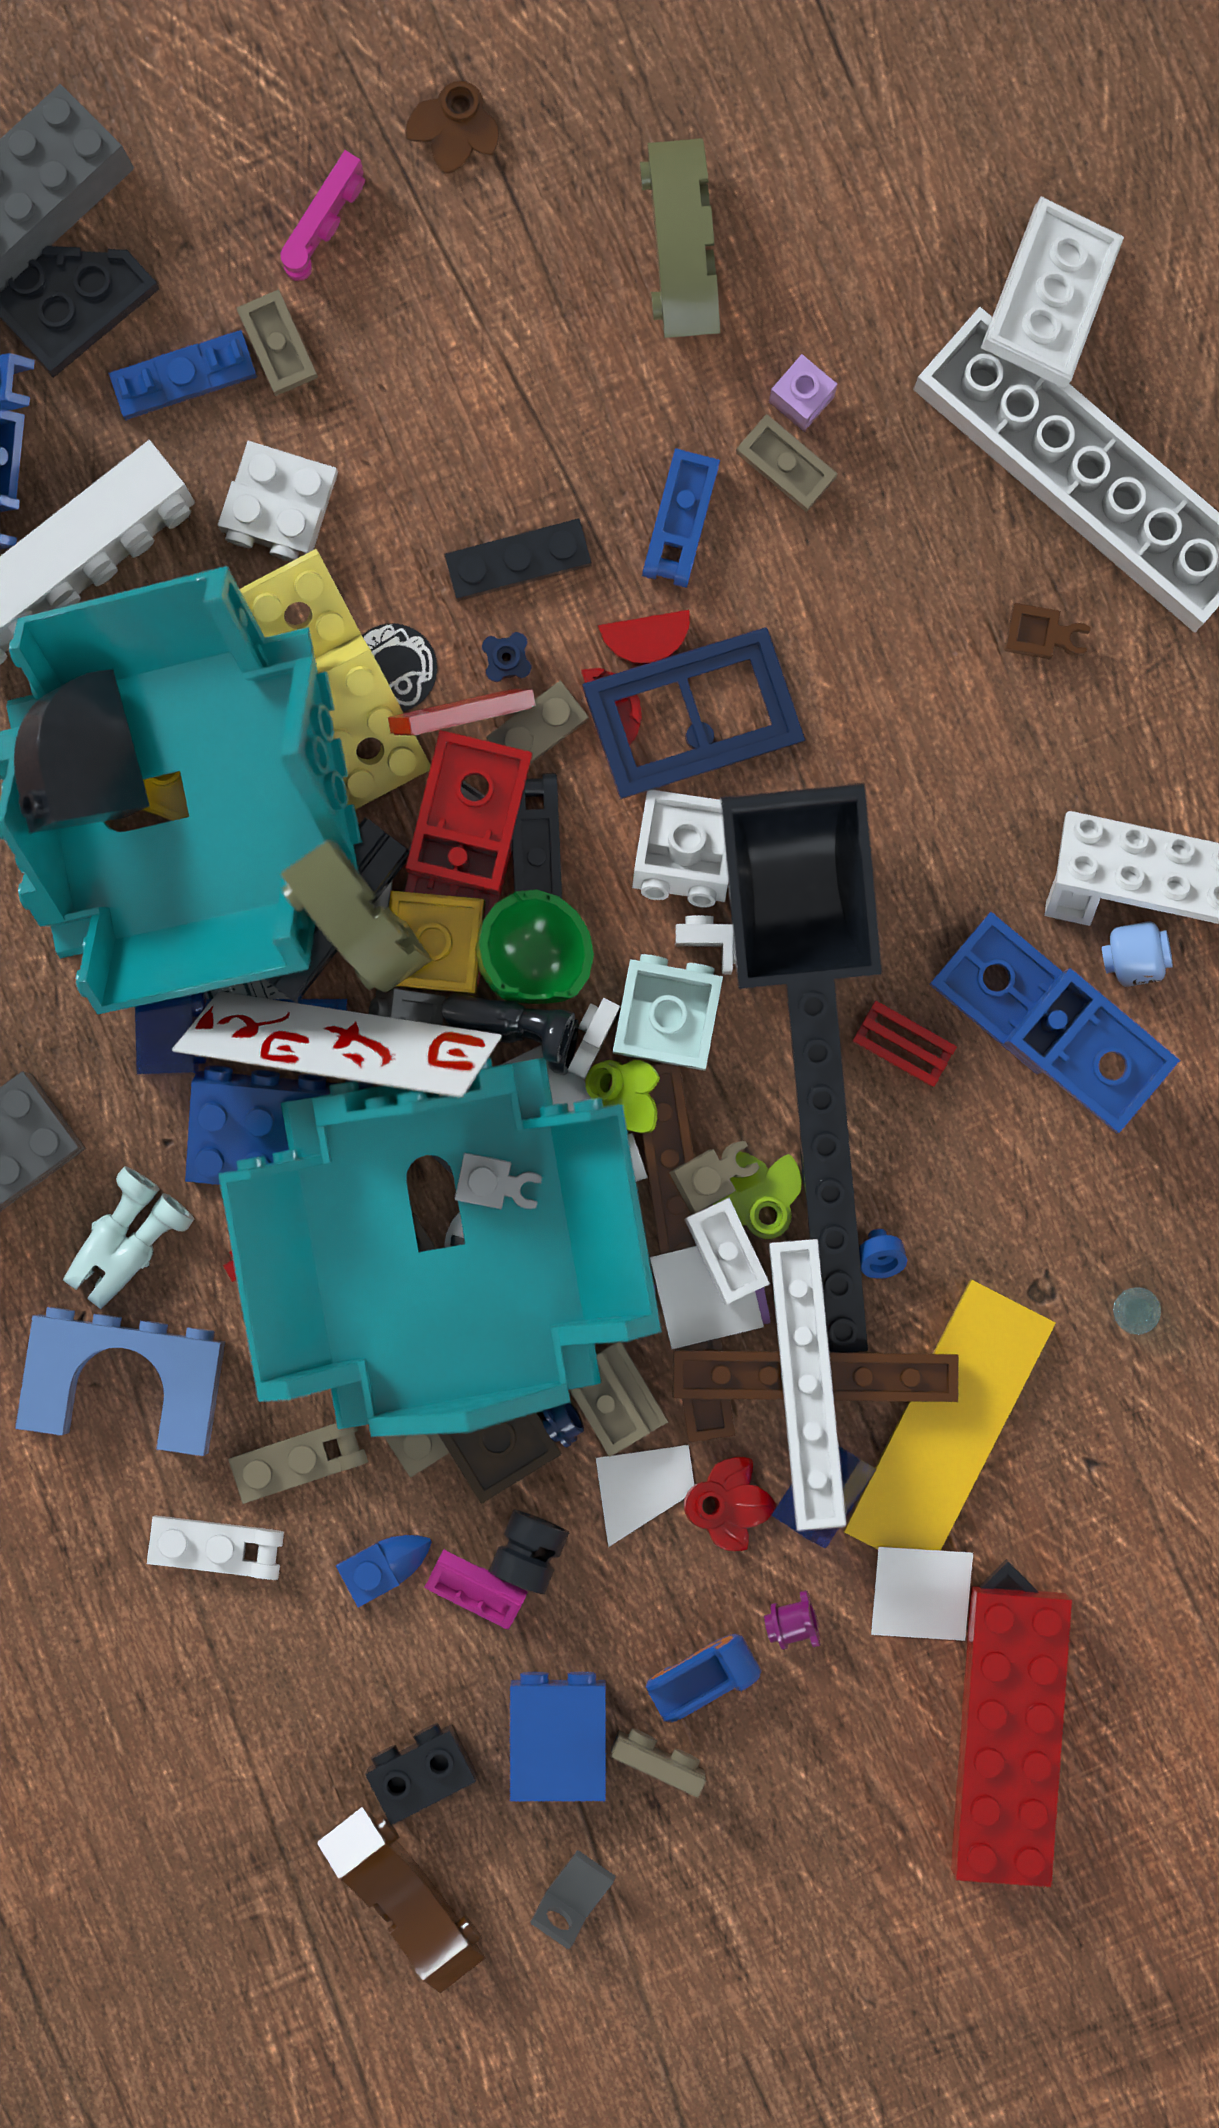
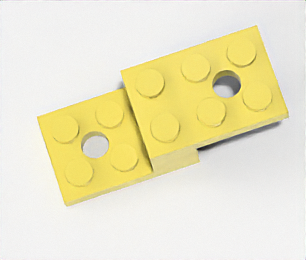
M317 549L240 589L265 638L309 627L318 673H328L335 710L329 711L334 728L333 739L341 738L348 777H343L347 791V805L354 804L356 810L430 770L431 765L416 736L394 735V733H390L388 717L403 714V711ZM295 602L305 603L310 608L308 619L299 625L289 624L284 618L287 607ZM366 738H376L381 741V750L372 759H362L356 754L358 744Z

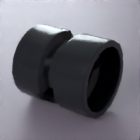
M514 1509L504 1532L508 1543L498 1547L488 1572L520 1588L544 1595L554 1572L550 1561L553 1558L560 1557L570 1532L545 1519Z

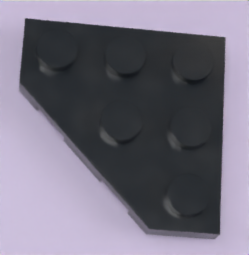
M46 246L42 249V255L36 260L31 259L28 262L29 267L16 279L13 280V277L8 279L9 285L0 292V320L51 377L54 378L160 289L157 282L128 250L108 249V252L82 251L80 247Z

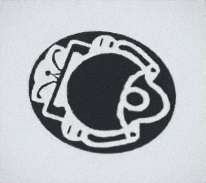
M397 623L379 625L365 632L362 636L375 657L402 711L410 710L419 705L431 692L437 677V659L429 641L414 628Z

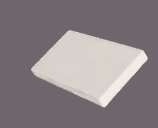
M1040 197L1034 207L981 348L1066 388L1072 380L1124 237L1052 201Z

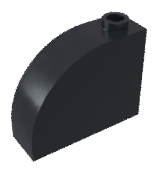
M113 669L94 671L72 679L41 697L24 717L15 742L14 771L20 795V810L27 821L30 833L126 818L150 806Z

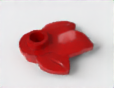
M732 1457L715 1464L707 1481L697 1483L691 1487L684 1500V1511L688 1520L699 1528L707 1529L713 1543L726 1551L747 1550L749 1545L747 1528L766 1522L773 1515L777 1507L776 1502L768 1492L758 1486L750 1485L753 1473V1460L747 1457ZM710 1496L715 1501V1509L712 1513L706 1514L702 1504Z

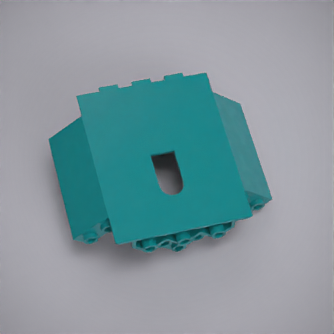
M227 566L18 618L13 639L9 643V652L15 666L21 667L29 680L32 695L8 700L6 707L11 729L0 731V779H3L0 798V839L6 841L15 855L17 867L24 873L23 880L18 887L20 902L26 910L31 912L40 927H51L58 957L61 959L83 954L80 970L76 972V985L81 996L87 997L98 1015L309 969L315 921L305 908L298 912L287 900L282 891V887L287 885L280 873L327 840L336 841L358 871L353 844L362 843L354 804L347 805V791L343 777H348L341 738L333 739L334 728L329 711H333L335 708L328 673H318L309 627L265 638ZM113 669L143 780L180 771L189 817L126 832L113 830L103 821L30 833L27 821L20 810V795L14 771L15 742L24 717L41 697L72 679L94 671Z
M487 1058L461 1097L389 1085L359 1089L358 1081L329 1085L331 1092L329 1095L281 1103L289 1150L273 1153V1163L266 1164L265 1156L236 1161L238 1170L219 1174L258 1402L291 1400L331 1389L337 1429L369 1424L371 1437L470 1432L569 1403V1389L600 1384L601 1379L594 1343L630 1341L661 1332L623 1105L603 1107L601 1098L574 1102V1111H569L568 1103L553 1105L547 1065L544 1058L492 1066L491 1058ZM464 1152L511 1161L510 1176L517 1177L519 1174L528 1171L542 1176L541 1183L527 1181L520 1189L521 1195L524 1198L537 1201L536 1208H523L516 1204L512 1197L504 1196L502 1209L458 1201L465 1244L422 1252L418 1251L407 1187V1171L417 1158L425 1155H435L444 1159L451 1167L456 1191Z

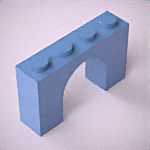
M47 1307L46 1315L32 1316L15 1429L55 1435L68 1434L70 1432L77 1381L82 1369L92 1357L105 1349L125 1348L146 1357L158 1371L163 1383L164 1401L156 1449L205 1456L209 1453L225 1341L214 1340L215 1331L187 1327L186 1336L167 1333L168 1324L150 1321H140L139 1329L121 1326V1317L93 1314L92 1322L75 1320L74 1310Z

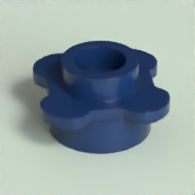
M514 632L507 638L497 639L494 636H489L483 641L482 651L487 654L489 664L486 668L488 679L493 682H500L503 678L515 676L525 678L530 674L532 667L531 663L526 660L525 648L528 641L525 635L520 632ZM504 653H509L511 655V659L509 661H504L502 659Z
M570 1402L543 1410L545 1417L542 1418V1422L546 1432L553 1441H560L564 1447L568 1448L571 1446V1442L577 1441V1436L584 1432L582 1419Z

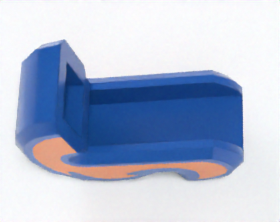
M731 1634L701 1648L680 1663L658 1672L647 1681L646 1689L662 1719L665 1722L673 1723L734 1688L740 1692L745 1690L760 1678L762 1670L743 1636Z

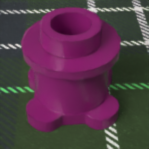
M807 1590L800 1592L801 1602L780 1607L777 1603H772L771 1614L764 1615L765 1627L770 1642H778L782 1650L787 1649L790 1643L810 1639L813 1648L821 1646L818 1630L819 1623Z

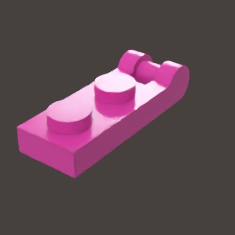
M346 150L340 156L281 250V261L287 276L294 281H303L310 276L312 271L310 257L321 240L327 242L335 233L340 223V217L337 215L346 200L352 203L364 186L365 178L362 177L364 172L361 159Z

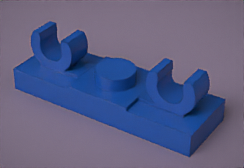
M242 330L175 350L109 373L125 420L257 377Z

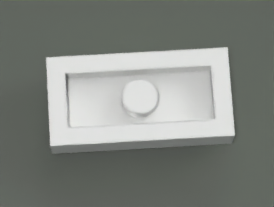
M730 1198L684 1219L724 1305L770 1284Z

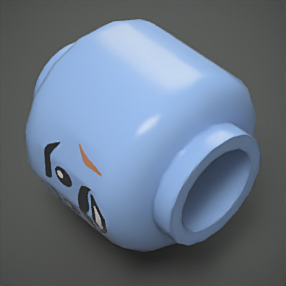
M1151 921L1114 928L1110 935V945L1102 946L1106 974L1115 972L1119 983L1125 987L1161 981L1165 977L1166 968L1173 967L1167 930L1159 931L1158 926Z

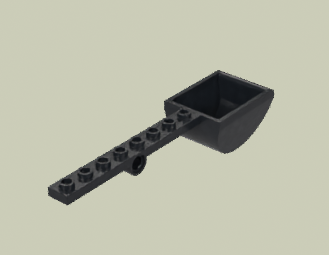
M849 783L848 785L742 796H722L720 801L738 987L743 989L786 984L801 1142L802 1178L806 1196L809 1239L818 1240L829 1352L851 1353L868 1351L834 980L882 974L865 783Z

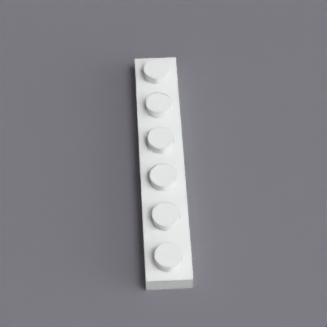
M818 1240L770 1243L797 1531L845 1527Z

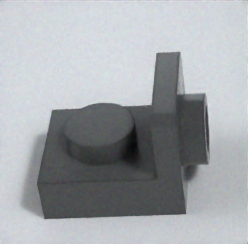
M391 989L387 993L377 990L375 998L370 1003L368 1014L443 1026L442 1003L446 996L400 989Z

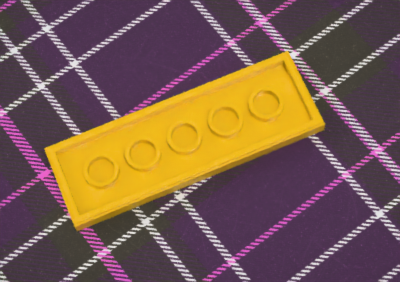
M970 1279L933 1354H959L958 1402L907 1403L843 1532L877 1550L879 1547L941 1551L1056 1322Z

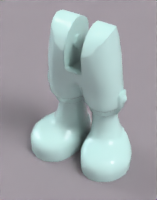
M126 1166L118 1173L116 1178L117 1184L122 1190L121 1200L112 1215L106 1214L92 1223L91 1234L77 1253L63 1278L65 1283L77 1290L94 1273L93 1269L96 1265L105 1271L104 1277L100 1276L94 1290L87 1298L99 1309H102L140 1269L149 1266V1261L154 1251L152 1244L163 1233L170 1229L185 1231L194 1220L191 1213L177 1200L163 1193L153 1206L150 1215L136 1233L126 1237L132 1221L160 1190L151 1180Z

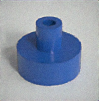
M875 1229L869 1232L868 1240L859 1247L861 1271L867 1277L875 1279L888 1278L901 1272L907 1265V1256L902 1240L898 1237L887 1235L883 1229Z

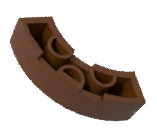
M362 1807L319 1840L317 1844L338 1878L368 1908L373 1906L386 1922L393 1921L394 1924L388 1928L391 1936L405 1953L422 1981L439 1993H442L485 1959V1956L476 1944L482 1939L481 1935L466 1916H463L461 1919L458 1918L423 1870L397 1841L400 1837L393 1825H390L388 1819L384 1815L376 1819Z

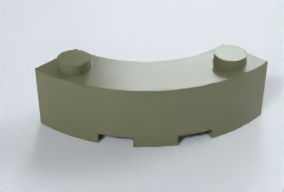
M703 138L647 143L648 161L640 162L642 190H651L660 291L651 292L653 320H662L664 338L720 333V318L714 250H705V246H714V232L708 184H706L708 183V171Z
M325 841L280 873L287 885L282 887V891L290 904L298 912L303 908L306 909L323 933L353 966L356 975L368 990L376 987L382 992L387 993L432 961L406 921L396 916L388 907L384 909L380 905L376 908L370 902L375 897L372 889L336 841Z

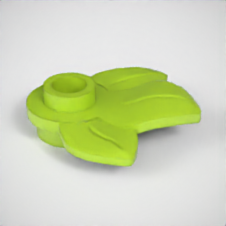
M605 1060L594 1065L588 1071L585 1087L592 1099L601 1098L603 1107L622 1104L627 1130L638 1133H649L654 1130L658 1110L649 1092L657 1085L660 1077L649 1063L633 1060L623 1065L614 1060ZM612 1079V1086L609 1090V1082Z
M739 1151L736 1154V1163L740 1167L744 1168L749 1164L757 1163L759 1169L748 1177H731L730 1180L736 1191L713 1203V1205L730 1198L741 1224L747 1225L748 1229L755 1236L763 1239L779 1237L788 1229L791 1223L790 1205L801 1191V1176L798 1165L794 1158L787 1154L778 1159L768 1169L756 1157ZM769 1206L776 1211L777 1218L773 1224L765 1225L760 1221L759 1212L763 1207Z

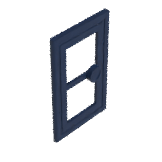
M767 627L582 684L620 800L805 741ZM750 660L771 725L713 743L714 731L710 725L701 722L687 679ZM678 682L692 724L686 731L685 740L687 745L693 750L636 767L615 701Z

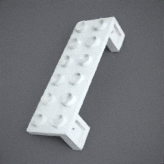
M1068 811L1064 818L1057 873L1046 901L1044 916L1090 926L1100 898L1219 924V843Z

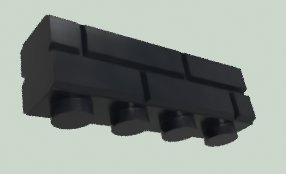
M365 817L358 824L362 843L353 844L358 872L375 895L370 900L374 905L405 865L410 851ZM315 922L309 969L265 978V980L292 1001L298 1003L338 952V949Z

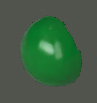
M537 889L515 891L513 894L495 903L480 925L475 947L479 971L493 992L505 1000H513L524 1004L557 1003L578 995L590 977L594 957L590 931L578 911L559 896Z

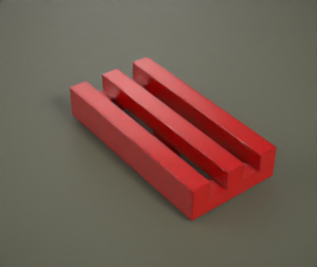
M876 1000L852 1040L853 1043L932 1088L935 1087L941 1073L946 1068L949 1059L957 1048L954 1044ZM877 1015H881L942 1050L943 1052L940 1057L933 1055L875 1022ZM868 1031H873L934 1066L931 1073L925 1072L867 1039L865 1036Z

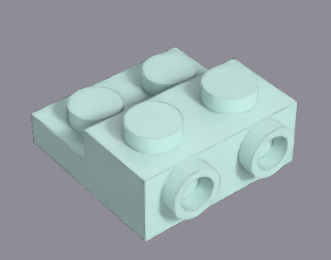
M641 954L640 961L630 959L613 1054L705 1071L723 977L713 975L714 968L702 964L687 963L685 970L667 966L668 959L659 956Z

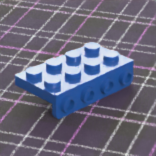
M218 1065L207 1066L204 1071H198L191 1082L185 1182L220 1185L219 1174L238 1170L236 1163L238 1160L265 1156L266 1164L273 1163V1153L289 1150L281 1103L331 1094L329 1085L338 1083H328L324 1076L314 1074L300 1075L298 1080L279 1078L280 1074L271 1070H255L251 1072V1075L233 1074L232 1068ZM348 1079V1080H346L345 1082L358 1081V1080ZM358 1081L359 1089L373 1087V1083Z

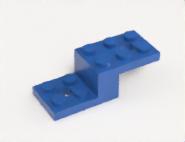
M992 912L984 918L929 984L1036 1075L1044 1072L1116 1134L1121 1132L1180 1061V1059L1071 968L1064 972L1061 971ZM999 965L1007 971L1009 982L1004 990L992 991L986 987L983 981V973L988 966ZM1106 1053H1116L1124 1061V1072L1117 1080L1106 1079L1100 1073L1099 1061Z

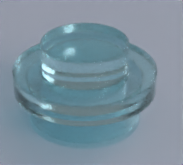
M1140 1287L1126 1289L1116 1298L1113 1306V1315L1116 1323L1122 1330L1131 1334H1145L1158 1324L1161 1316V1306L1159 1300L1151 1291Z

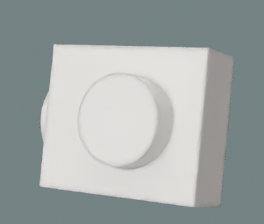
M704 915L685 916V924H676L675 946L722 947V974H732L733 964H736L732 924H713L714 917Z

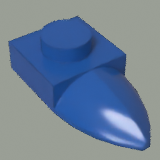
M419 1535L394 1536L379 1541L338 1563L336 1568L357 1607L399 1586L400 1583L410 1577L422 1564L428 1554L432 1541L428 1537Z

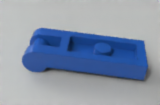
M675 448L642 572L643 577L656 580L657 576L674 580L673 585L687 588L720 465L719 459ZM665 545L682 549L679 562L661 558Z

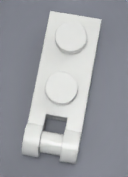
M155 1515L152 1517L147 1564L278 1580L280 1565L276 1564L277 1548L283 1546L284 1532L273 1529ZM246 1542L259 1545L257 1561L244 1559Z

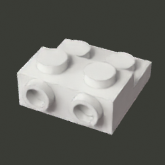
M248 441L235 482H231L218 522L221 532L227 534L225 540L250 549L253 547V543L271 547V555L290 562L296 560L298 556L301 557L313 551L338 470L329 465Z
M658 790L647 791L632 888L641 889V894L652 900H664L668 898L669 894L687 896L688 901L698 907H711L716 901L725 902L728 875L721 801Z

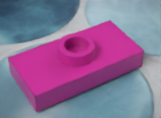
M444 1549L424 1587L508 1630L528 1591L488 1572L489 1570L478 1567Z

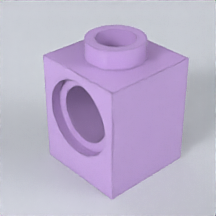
M801 354L771 389L769 403L802 431H805L834 398L837 383Z

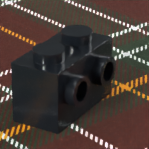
M435 1723L413 1735L416 1743L399 1751L397 1746L393 1745L371 1757L374 1765L368 1767L365 1776L391 1826L476 1782L478 1774L452 1724L441 1729L439 1724Z

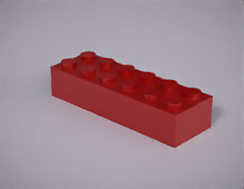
M971 1586L951 1871L957 1881L1052 1888L1072 1599L1066 1593L1038 1591L1039 1593L1011 1589H983L979 1586Z

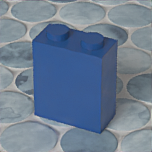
M522 1672L520 1673V1680H511L510 1801H606V1680H596V1673L569 1672L568 1680H549V1673Z

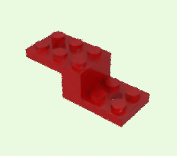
M443 730L439 731L406 864V870L409 875L404 892L484 899L485 919L495 903L499 902L512 853L510 845L529 772L532 752ZM479 775L487 780L489 790L483 799L470 801L462 795V783L469 776ZM480 971L478 973L477 988H479L482 975Z

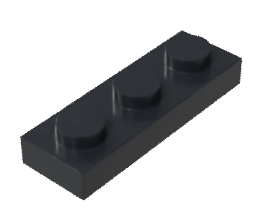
M580 518L444 554L457 602L592 566Z

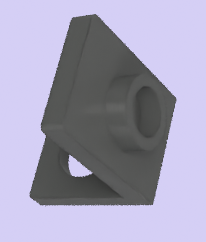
M577 1850L546 1890L530 1923L565 1948L570 1949L587 1916L614 1883L616 1876ZM554 1911L561 1914L568 1922L569 1929L562 1930L554 1926L550 1922L547 1912Z

